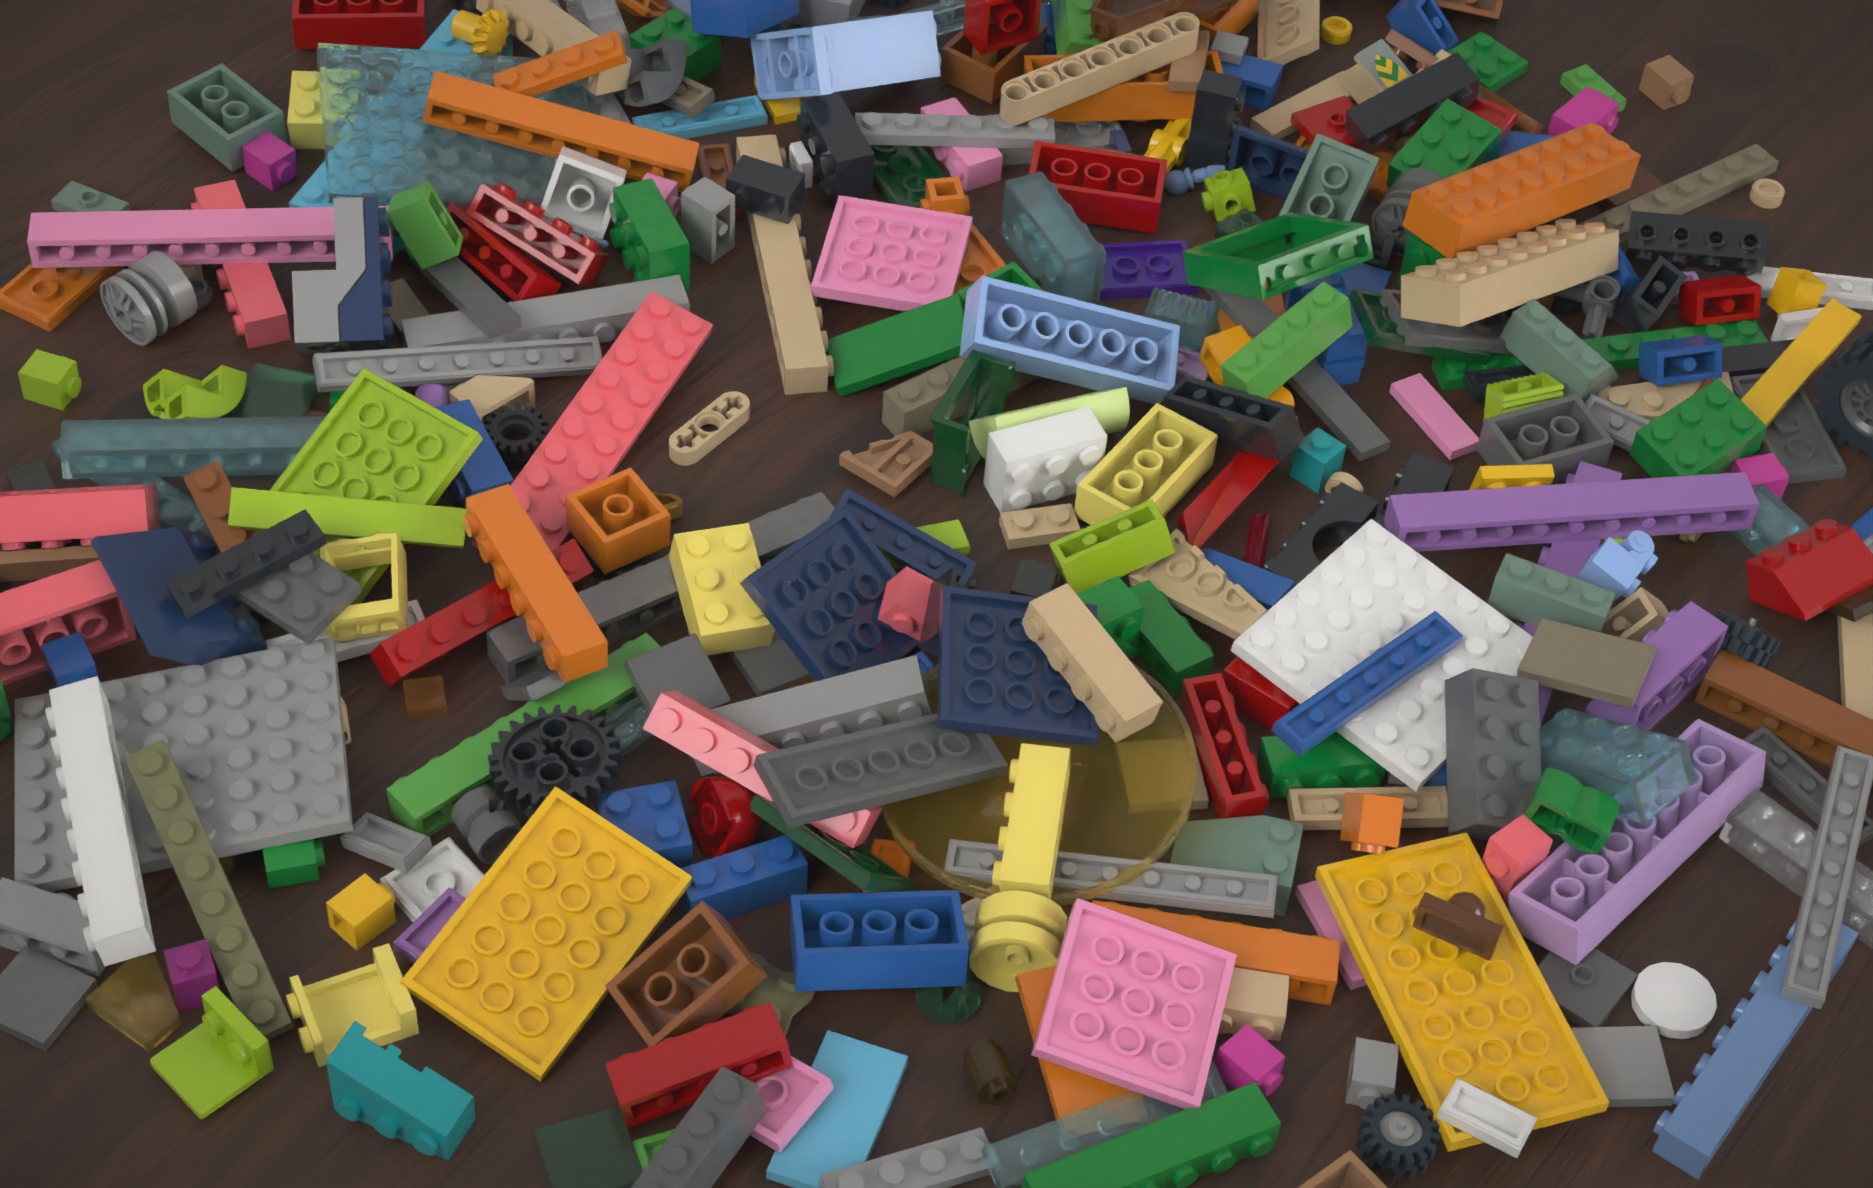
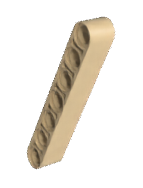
M1176 13L1011 79L1001 87L1000 117L1006 123L1021 124L1170 64L1172 61L1189 56L1197 48L1200 21L1192 13Z

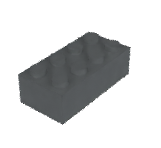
M1472 668L1445 680L1448 834L1457 835L1467 832L1470 838L1488 841L1489 837L1524 814L1534 786L1541 777L1538 681Z

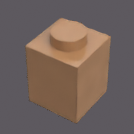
M1667 55L1645 65L1639 90L1661 109L1665 110L1687 101L1695 76L1671 55Z

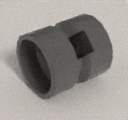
M489 786L478 787L466 793L454 805L451 812L453 823L460 833L468 839V844L477 857L485 864H494L523 828L514 814L508 811V806L501 796L497 795L496 790Z

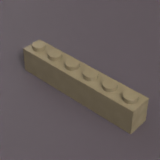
M957 357L884 391L882 423L894 436L908 431H912L920 436L934 429L935 425L929 418L967 358ZM1015 370L1014 384L1011 392L1041 377ZM970 385L948 420H953L966 414L969 407Z

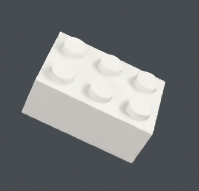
M1089 406L988 433L983 484L1000 513L1021 510L1028 506L1075 494L1077 492V485L1104 458L1107 434Z

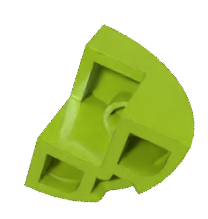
M221 365L200 381L162 369L143 384L145 402L151 415L161 418L163 423L196 426L209 423L226 415L238 405L245 391L247 373Z

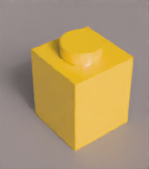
M1781 267L1766 304L1777 312V317L1783 313L1817 309L1827 284L1810 270Z
M364 873L326 902L329 925L354 949L359 951L396 922L395 897L384 883L380 882L377 884Z

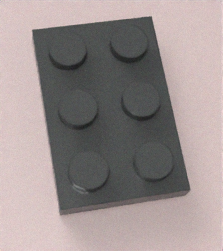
M311 552L232 595L309 645L362 591L359 582Z

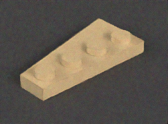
M1722 372V378L1719 379L1733 392L1729 373ZM1704 380L1660 386L1644 382L1607 387L1595 395L1653 421L1692 396Z
M1177 528L1170 534L1175 550L1174 554L1137 569L1128 575L1131 586L1149 579L1158 591H1162L1167 596L1173 608L1235 640L1267 612L1239 584L1234 585L1218 565L1213 566L1197 546H1191Z

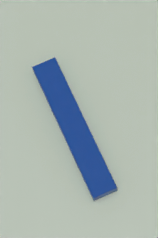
M1435 610L1274 722L1272 731L1301 757L1458 646L1463 635Z

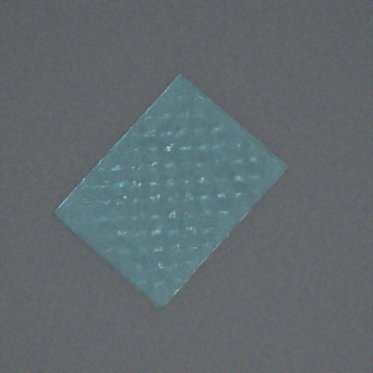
M318 43L317 65L329 203H333V198L363 197L364 199V197H377L379 206H387L391 201L392 195L429 181L446 209L451 202L469 208L482 183L498 185L499 182H502L518 192L515 197L526 203L527 200H531L541 206L557 162L556 158L422 122L435 70L495 87L493 74L537 58ZM576 81L532 96L591 113L588 90Z

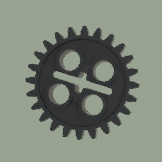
M555 705L553 713L549 714L546 713L543 707H539L538 716L534 718L525 712L523 713L524 722L522 724L511 720L509 722L511 732L499 731L500 742L491 743L492 754L488 755L491 782L495 784L497 795L504 794L507 805L517 801L519 812H523L529 806H532L535 813L555 786L588 807L587 798L591 797L595 800H602L601 789L612 790V778H619L620 776L618 766L622 765L619 737H615L613 726L605 727L604 717L602 716L593 720L591 710L589 709L581 715H577L576 706L574 705L567 713L561 712L560 705Z

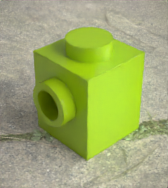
M36 349L18 372L24 399L52 408L64 410L72 398H76L81 390L82 381L79 377L76 361L64 356Z

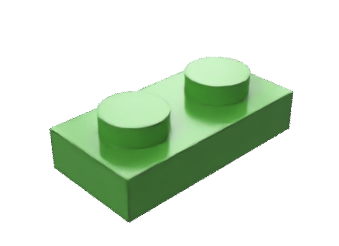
M1587 64L1562 73L1560 84L1573 96H1576L1589 86L1620 103L1618 112L1624 110L1627 99Z

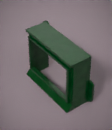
M972 349L929 418L935 425L931 466V472L933 473L928 482L959 492L960 496H965L969 481L983 459L972 438L969 421L1005 413L1007 393L1011 392L1014 384L1015 361L1008 362ZM970 385L969 407L960 423L948 420Z

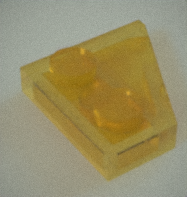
M153 952L129 959L86 997L87 1006L90 1010L149 1053L181 1025L178 1010Z

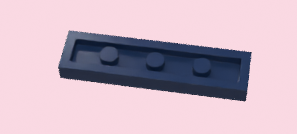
M848 488L844 491L829 517L830 519L846 507L883 556L904 568L907 566L933 581L955 566L962 570L961 578L956 583L965 585L977 564L974 560Z

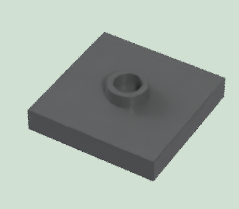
M1596 948L1588 953L1577 965L1551 951L1538 965L1564 1017L1579 1027H1601L1635 984L1638 977L1637 973Z

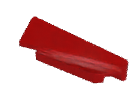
M1241 450L1179 516V530L1184 531L1185 540L1191 546L1195 545L1200 549L1280 461L1247 451L1245 453Z

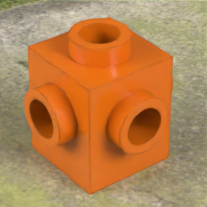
M959 176L926 179L925 199H920V208L969 215L968 195H964Z

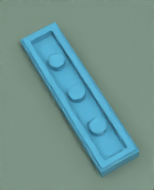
M758 95L711 103L694 118L677 110L632 117V125L683 139L765 125L768 121V115Z

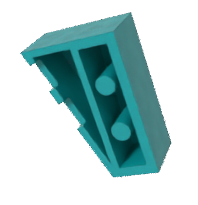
M354 1021L326 1060L334 1109L347 1120H360L373 1126L381 1135L387 1138L394 1139L397 1137L412 1144L415 1149L424 1155L433 1156L435 1154L449 1161L476 1120L473 1096L427 1066L422 1072H419L398 1058L402 1050L391 1043L386 1050L363 1036L367 1028Z

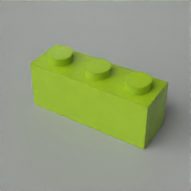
M1153 499L1049 543L1056 566L1059 567L1058 572L1064 584L1068 583L1076 594L1116 576L1123 577L1130 572L1175 553L1166 520Z

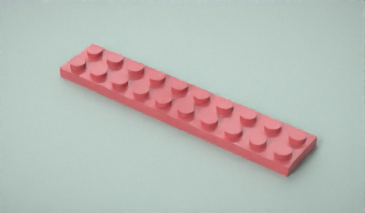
M653 291L647 296L510 486L550 551L563 545L571 533L566 527L565 495L613 474L711 334L713 324ZM473 537L472 545L478 548V542Z

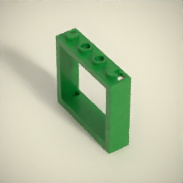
M1294 212L1182 251L1189 285L1261 300L1374 258L1369 225ZM1290 233L1291 242L1286 243L1285 235Z

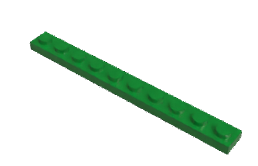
M1755 319L1582 339L1611 364L1615 370L1639 367V343L1700 335L1722 343V347L1768 342ZM1491 353L1492 357L1487 365L1434 357L1431 367L1442 391L1465 388L1462 382L1465 371L1526 365L1515 355Z

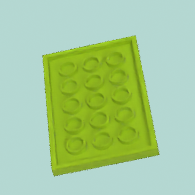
M363 368L270 491L434 506L483 438L479 432ZM325 537L327 543L334 542V541H336V540H338V539H347V538ZM319 548L312 553L320 558ZM390 564L341 571L360 583L362 593L350 605L361 604Z

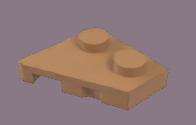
M912 431L895 435L894 438L889 440L882 439L869 443V450L852 455L850 450L844 451L840 454L839 465L895 498L932 464L933 443Z

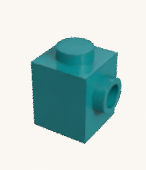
M1317 427L1308 436H1303L1304 440L1292 451L1294 456L1290 476L1319 494L1325 489V485L1332 474L1341 472L1347 445Z

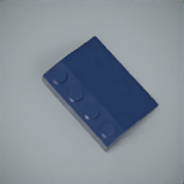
M172 527L98 536L91 541L150 655L189 665L196 664L202 666L213 660L262 651L266 647L267 643L259 631V623L251 616L245 604L233 595L186 619L168 594L165 582L217 555L213 548V541L205 533Z

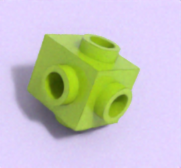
M1242 167L1231 171H1219L1213 174L1212 177L1203 179L1206 192L1201 193L1202 201L1206 212L1212 211L1217 222L1223 220L1232 221L1239 218L1240 215L1256 211L1250 182Z

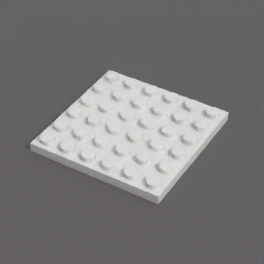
M1370 519L1233 642L1231 651L1298 703L1302 704L1436 610L1463 635L1460 644L1336 731L1417 792L1447 762L1445 680L1472 668L1517 677V669L1533 636L1381 525Z

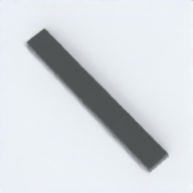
M1203 288L1235 325H1241L1248 336L1255 338L1278 319L1261 299ZM1315 358L1287 381L1337 438L1347 445L1346 448L1359 462L1389 450L1391 441Z

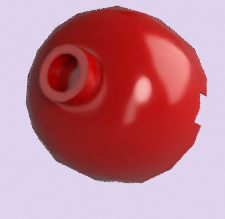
M714 776L701 778L693 785L689 795V803L696 802V815L689 816V824L694 841L704 855L713 854V858L749 847L755 842L763 818L751 811L750 803L756 794L729 777Z

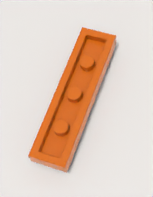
M615 30L493 74L495 87L532 97L628 62L622 37L619 31Z

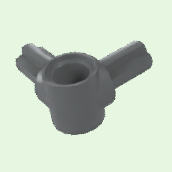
M1601 275L1589 280L1588 284L1580 283L1555 293V296L1581 302V308H1583L1586 314L1581 335L1586 339L1602 337L1606 320L1610 319L1614 314L1620 286L1614 278Z

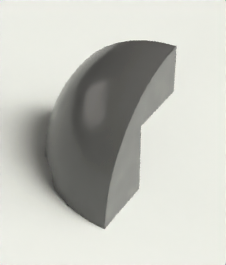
M663 39L644 49H625L626 56L632 59L627 89L611 93H617L622 97L624 104L636 107L653 105L668 99L678 89L685 72L686 50L684 39Z

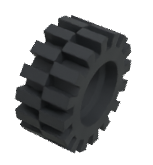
M515 404V409L510 410L508 405L502 406V413L495 409L492 411V417L487 416L485 419L484 427L508 471H512L513 466H518V472L521 471L549 433L547 418H543V413L539 410L534 413L533 407L528 405L525 410H521V404ZM512 435H523L527 437L523 440L518 441L505 439Z

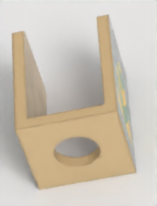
M1380 39L1354 56L1357 64L1338 76V80L1353 99L1360 104L1413 76V74L1383 39Z

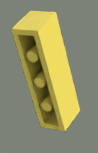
M1021 743L1019 759L1011 760L1009 783H1015L1013 793L1006 792L1004 802V817H1009L1008 826L1000 827L998 851L1004 852L1002 861L995 860L992 876V885L999 886V892L1009 890L1028 891L1045 896L1051 900L1070 776V748Z

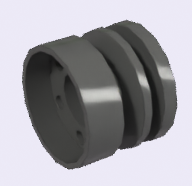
M1411 168L1403 171L1396 178L1387 195L1373 212L1371 225L1377 239L1384 243L1386 235L1395 237L1392 253L1404 257L1408 237L1412 234L1411 231L1403 226L1412 191L1445 179L1440 174L1426 168Z

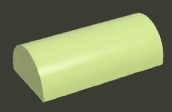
M1127 387L1097 391L970 420L969 426L977 450L986 460L988 433L1087 406L1090 407L1106 434L1120 432L1127 427L1130 415Z

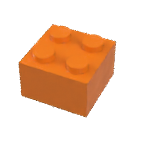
M631 467L565 495L566 527L604 574L670 546L671 514Z

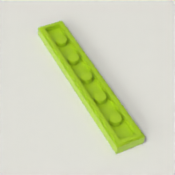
M231 488L228 528L264 531L306 509L325 537L356 539L373 536L377 533L397 532L401 543L464 548L465 528L462 516L466 514L465 508Z

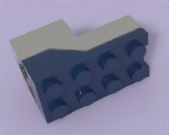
M363 197L333 198L336 270L292 271L295 344L301 355L388 349V342H394V324L391 320V314L386 313V307H393L392 285H390L389 278H385V272H391L390 250H388V243H383V237H390L389 216L387 215L386 207L379 208L377 197H364V199Z

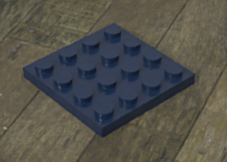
M846 507L740 583L815 681L899 660L920 642L905 633L895 631L890 625L878 620L887 582L897 573Z
M951 586L942 587L939 614L937 728L1096 747L1100 737L1099 726L1096 723L1095 716L1083 701L1078 700L1074 696L1071 686L1059 671L1051 667L1046 654L1036 642L1029 639L1021 624L1029 602L1038 597ZM1084 603L1098 620L1097 605Z

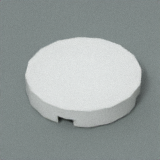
M1661 962L1649 965L1639 973L1631 992L1632 1008L1638 1019L1645 1026H1649V1024L1657 1026L1658 1034L1667 1038L1687 1039L1700 1035L1711 1023L1717 1008L1716 994L1708 980L1695 969L1681 963Z

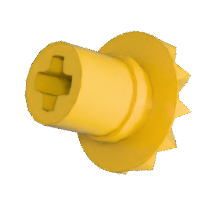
M489 9L482 16L461 10L454 16L451 24V33L455 39L471 44L473 54L477 59L492 62L495 56L501 55L502 47L507 46L505 41L506 37L510 35V32L507 30L510 20L505 17V12L497 9Z

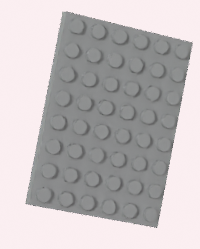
M333 637L313 640L309 645L303 642L217 659L202 666L196 664L101 682L109 702L141 874L173 868L124 757L162 739L165 741L218 858L261 850L264 847L280 846L353 831L337 653ZM46 693L15 699V881H27L39 889L55 892L79 887L72 869V862L78 860V855L72 853L66 830L72 829L73 826L72 822H67L61 805V799L67 797V792L61 790L56 775V768L61 767L62 763L56 760L51 746L50 738L57 736L56 731L51 730L47 720L45 708L52 705L50 694Z

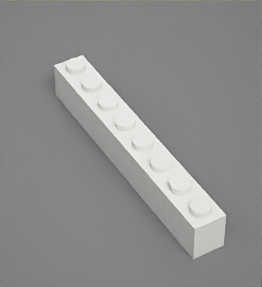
M98 676L50 689L49 694L52 706L45 708L51 730L56 731L57 736L50 738L56 760L62 763L61 767L56 768V775L61 790L67 792V797L61 799V805L67 822H72L73 826L72 829L66 830L72 853L78 855V860L72 862V869L78 886H83L84 893L78 894L77 898L83 918L89 919L90 926L83 928L87 947L90 953L98 952L104 966L155 952L156 948L108 699Z

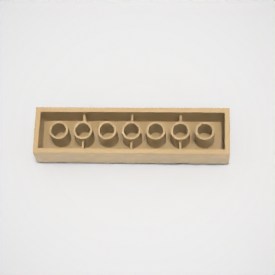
M1558 219L1555 221V225L1537 226L1534 232H1519L1516 238L1498 239L1495 245H1480L1477 247V251L1459 252L1457 257L1453 259L1436 260V265L1415 267V272L1401 276V318L1462 327L1528 303L1533 299L1536 300L1592 280L1597 276L1618 270L1619 230L1607 229L1604 223L1592 222L1576 225V220Z

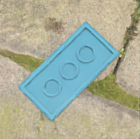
M827 1030L811 1068L830 1078L834 1089L782 1152H774L766 1170V1179L793 1188H820L818 1182L821 1174L868 1161L907 1067L908 1056Z

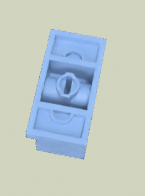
M933 10L758 33L751 36L750 41L756 84L760 100L833 94L832 92L941 76V56L937 48V24L933 17Z

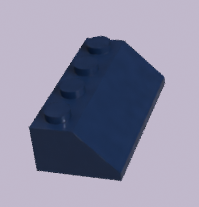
M1237 124L1234 131L1228 171L1242 167L1252 189L1286 201L1309 150Z

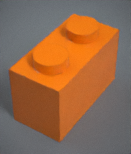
M1345 792L1340 840L1352 842L1351 850L1385 854L1386 846L1398 848L1404 799Z

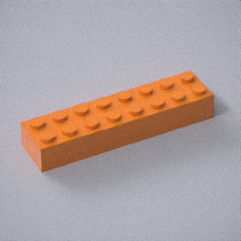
M1591 122L1412 191L1403 226L1445 257L1453 259L1457 257L1459 252L1477 251V247L1480 245L1495 244L1498 239L1510 238L1519 232L1527 231L1630 189L1641 155L1632 150L1627 143L1617 140L1607 133L1602 126Z

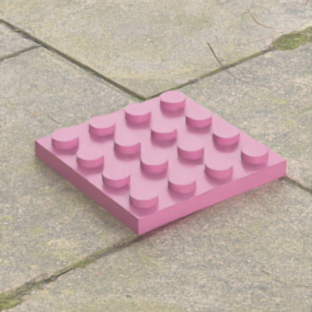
M839 195L811 284L812 296L909 311L954 295L972 228L973 217Z
M1077 898L1072 906L1031 1055L1183 1109L1191 1107L1199 1109L1237 954Z

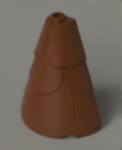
M1095 0L1091 8V29L1093 35L1099 41L1106 42L1176 13L1189 12L1198 18L1213 15L1230 7L1238 0Z

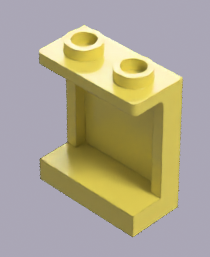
M389 943L372 948L373 964L306 986H302L298 975L289 977L292 993L285 995L287 1006L293 1020L301 1019L303 1027L298 1029V1034L305 1054L313 1051L318 1067L326 1065V1060L354 1021L366 1027L367 1029L363 1036L380 1047L419 1034L416 1008L407 987L400 982L403 976Z

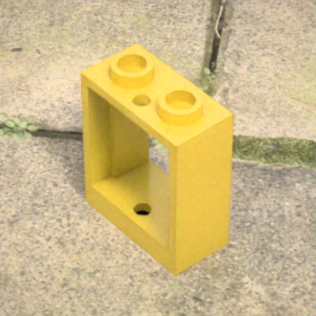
M397 532L377 533L373 536L356 539H338L320 548V558L340 571L391 564L392 599L348 605L324 629L328 637H333L334 643L399 633L408 628L406 551Z

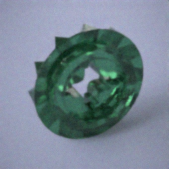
M974 972L966 973L965 986H954L955 993H952L950 998L947 997L946 1002H943L942 990H945L947 986L916 987L915 1001L920 1011L933 1021L944 1024L960 1023L971 1018L979 1009L982 1001V985L976 981Z

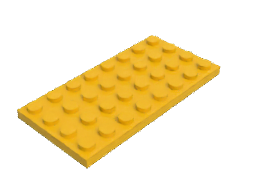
M1467 832L1385 851V854L1374 853L1317 867L1315 878L1395 1043L1399 1045V1051L1427 1109L1431 1108L1434 1113L1432 1120H1437L1440 1126L1438 1132L1441 1133L1440 1136L1448 1152L1485 1143L1437 1118L1438 1112L1457 1078L1536 1117L1537 1120L1532 1130L1606 1111L1609 1100ZM1465 891L1475 894L1482 900L1485 906V918L1504 926L1490 961L1412 927L1419 903L1425 892L1447 901L1453 894Z

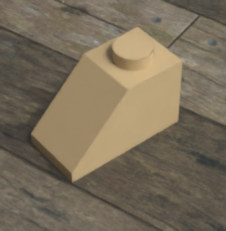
M477 375L449 391L450 404L469 399L484 425L486 417H492V411L497 409L502 413V406L508 405L510 410L515 409V404H521V410H525L527 405L533 407V409L536 407L534 381L525 377Z
M1640 587L1610 610L1602 633L1641 642L1651 629L1657 631L1662 627L1669 612L1662 601Z

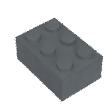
M1573 394L1484 419L1476 449L1488 466L1552 464L1554 479L1551 485L1565 483L1568 473L1576 474L1580 461L1606 468L1614 440L1580 396Z

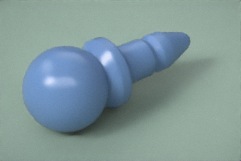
M1210 165L1207 168L1194 170L1193 173L1190 172L1189 167L1185 168L1184 172L1179 170L1170 171L1165 176L1164 189L1169 194L1182 195L1187 192L1188 188L1195 190V183L1203 182V179L1212 177L1216 172L1226 170V167L1224 165Z

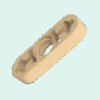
M737 391L726 392L670 436V459L674 463L684 466L695 464L749 420V398ZM713 424L719 429L714 432H706L701 427Z

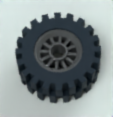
M1872 330L1868 331L1864 336L1859 335L1854 338L1823 369V372L1816 381L1820 386L1815 390V399L1822 400L1816 408L1819 415H1827L1828 417L1823 423L1827 431L1835 429L1838 432L1834 439L1840 445L1845 441L1852 445L1850 451L1857 455L1861 451L1866 452V460L1873 462Z

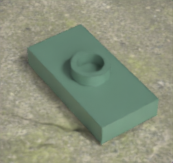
M74 181L68 183L51 200L53 210L58 212L130 211L128 202Z

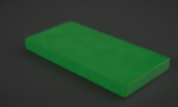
M958 293L828 339V353L833 358V376L840 397L959 356L964 309Z

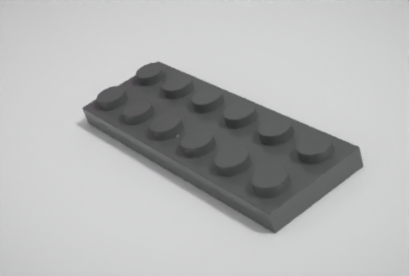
M938 713L759 754L756 755L753 766L788 828L1003 776L1008 764L989 734L937 728Z

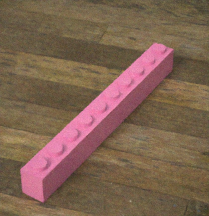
M379 206V208L386 207V210H388L389 206ZM334 207L31 213L27 238L33 268L131 266V264L153 251L166 254L177 265L336 261ZM390 227V237H383V243H388V250H390L391 260H393L394 230Z

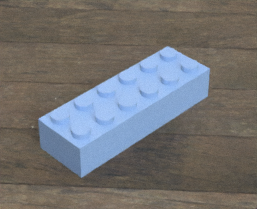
M981 276L967 290L959 357L967 358L973 349L1008 362L1015 361L1016 371L1097 391L1127 387L1130 399L1159 404L1164 400L1163 396L1175 386L1180 326Z

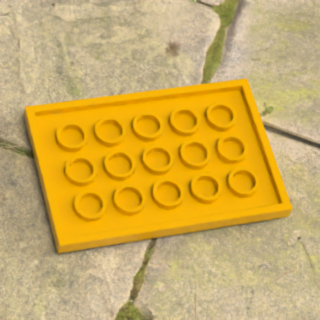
M555 786L400 982L407 987L412 995L541 1082L609 993L605 985L638 955L691 885L692 876Z

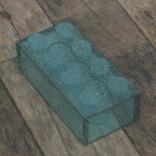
M1042 171L1005 181L1001 235L1034 278L1038 277L1040 279L1041 288L1045 292L1092 304L1099 302L1100 292L1103 289V264L1106 262V252L1103 245L1095 240L1089 232L1087 225L1080 221L1074 213L1072 206L1065 202L1058 193L1055 184L1050 183Z
M1568 708L1557 712L1554 718L1540 727L1541 775L1547 767L1555 768L1572 775L1583 786L1596 788L1609 794L1620 804L1617 816L1644 824L1697 781L1685 740Z

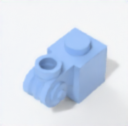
M1639 530L1630 533L1620 544L1609 537L1590 556L1575 578L1616 592L1613 603L1621 595L1624 598L1629 597L1641 583L1636 578L1641 572L1645 575L1658 560V557L1653 554L1654 543L1652 538L1647 533Z

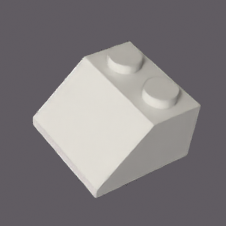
M562 146L541 204L546 209L544 215L553 221L555 217H558L574 227L572 230L574 232L591 238L603 239L611 218L609 203L613 202V187L623 185L627 170Z

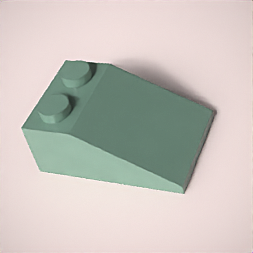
M1317 133L1279 216L1294 212L1356 223L1380 158ZM1286 234L1285 238L1291 240V234Z
M1266 815L1179 822L1170 863L1278 875L1274 914L1285 916L1304 824Z

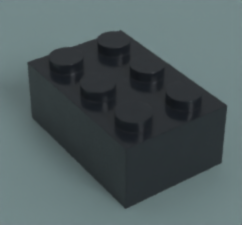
M839 92L802 99L801 111L797 115L800 140L796 142L802 141L813 161L812 181L816 180L819 185L822 200L824 202L828 201L833 212L839 195L872 200L875 153Z

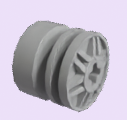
M153 251L131 264L130 270L124 269L115 276L103 281L100 287L102 302L115 326L125 337L141 346L155 340V337L166 333L168 326H177L196 314L198 307L195 292L182 269L170 257L159 251Z

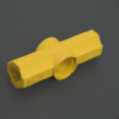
M1192 118L1169 121L1163 130L1156 129L1150 139L1148 150L1144 156L1168 160L1165 176L1174 165L1180 167L1185 160Z

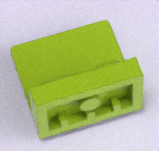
M216 986L201 996L205 1014L202 1015L203 1023L150 1059L151 1067L200 1119L206 1118L274 1070L269 1041Z

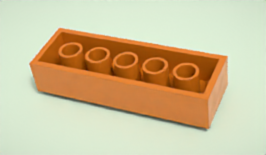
M1208 51L1205 70L1223 73L1218 52ZM1074 54L1024 55V74ZM1170 63L1039 117L1054 118V122H1070L1073 124L1083 123L1084 121L1112 123L1117 120L1145 122L1152 119H1166L1168 121L1191 119L1196 92L1168 91Z

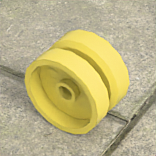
M1009 890L990 895L983 899L977 908L974 925L975 936L972 939L969 955L970 968L979 979L992 987L1008 992H1019L1015 981L1017 974L1056 965L1067 928L1066 914L1058 904L1045 896L1033 892Z

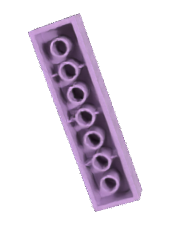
M1697 719L1613 796L1620 804L1609 838L1597 855L1580 851L1564 842L1509 892L1508 911L1520 934L1577 965L1763 786L1766 751Z

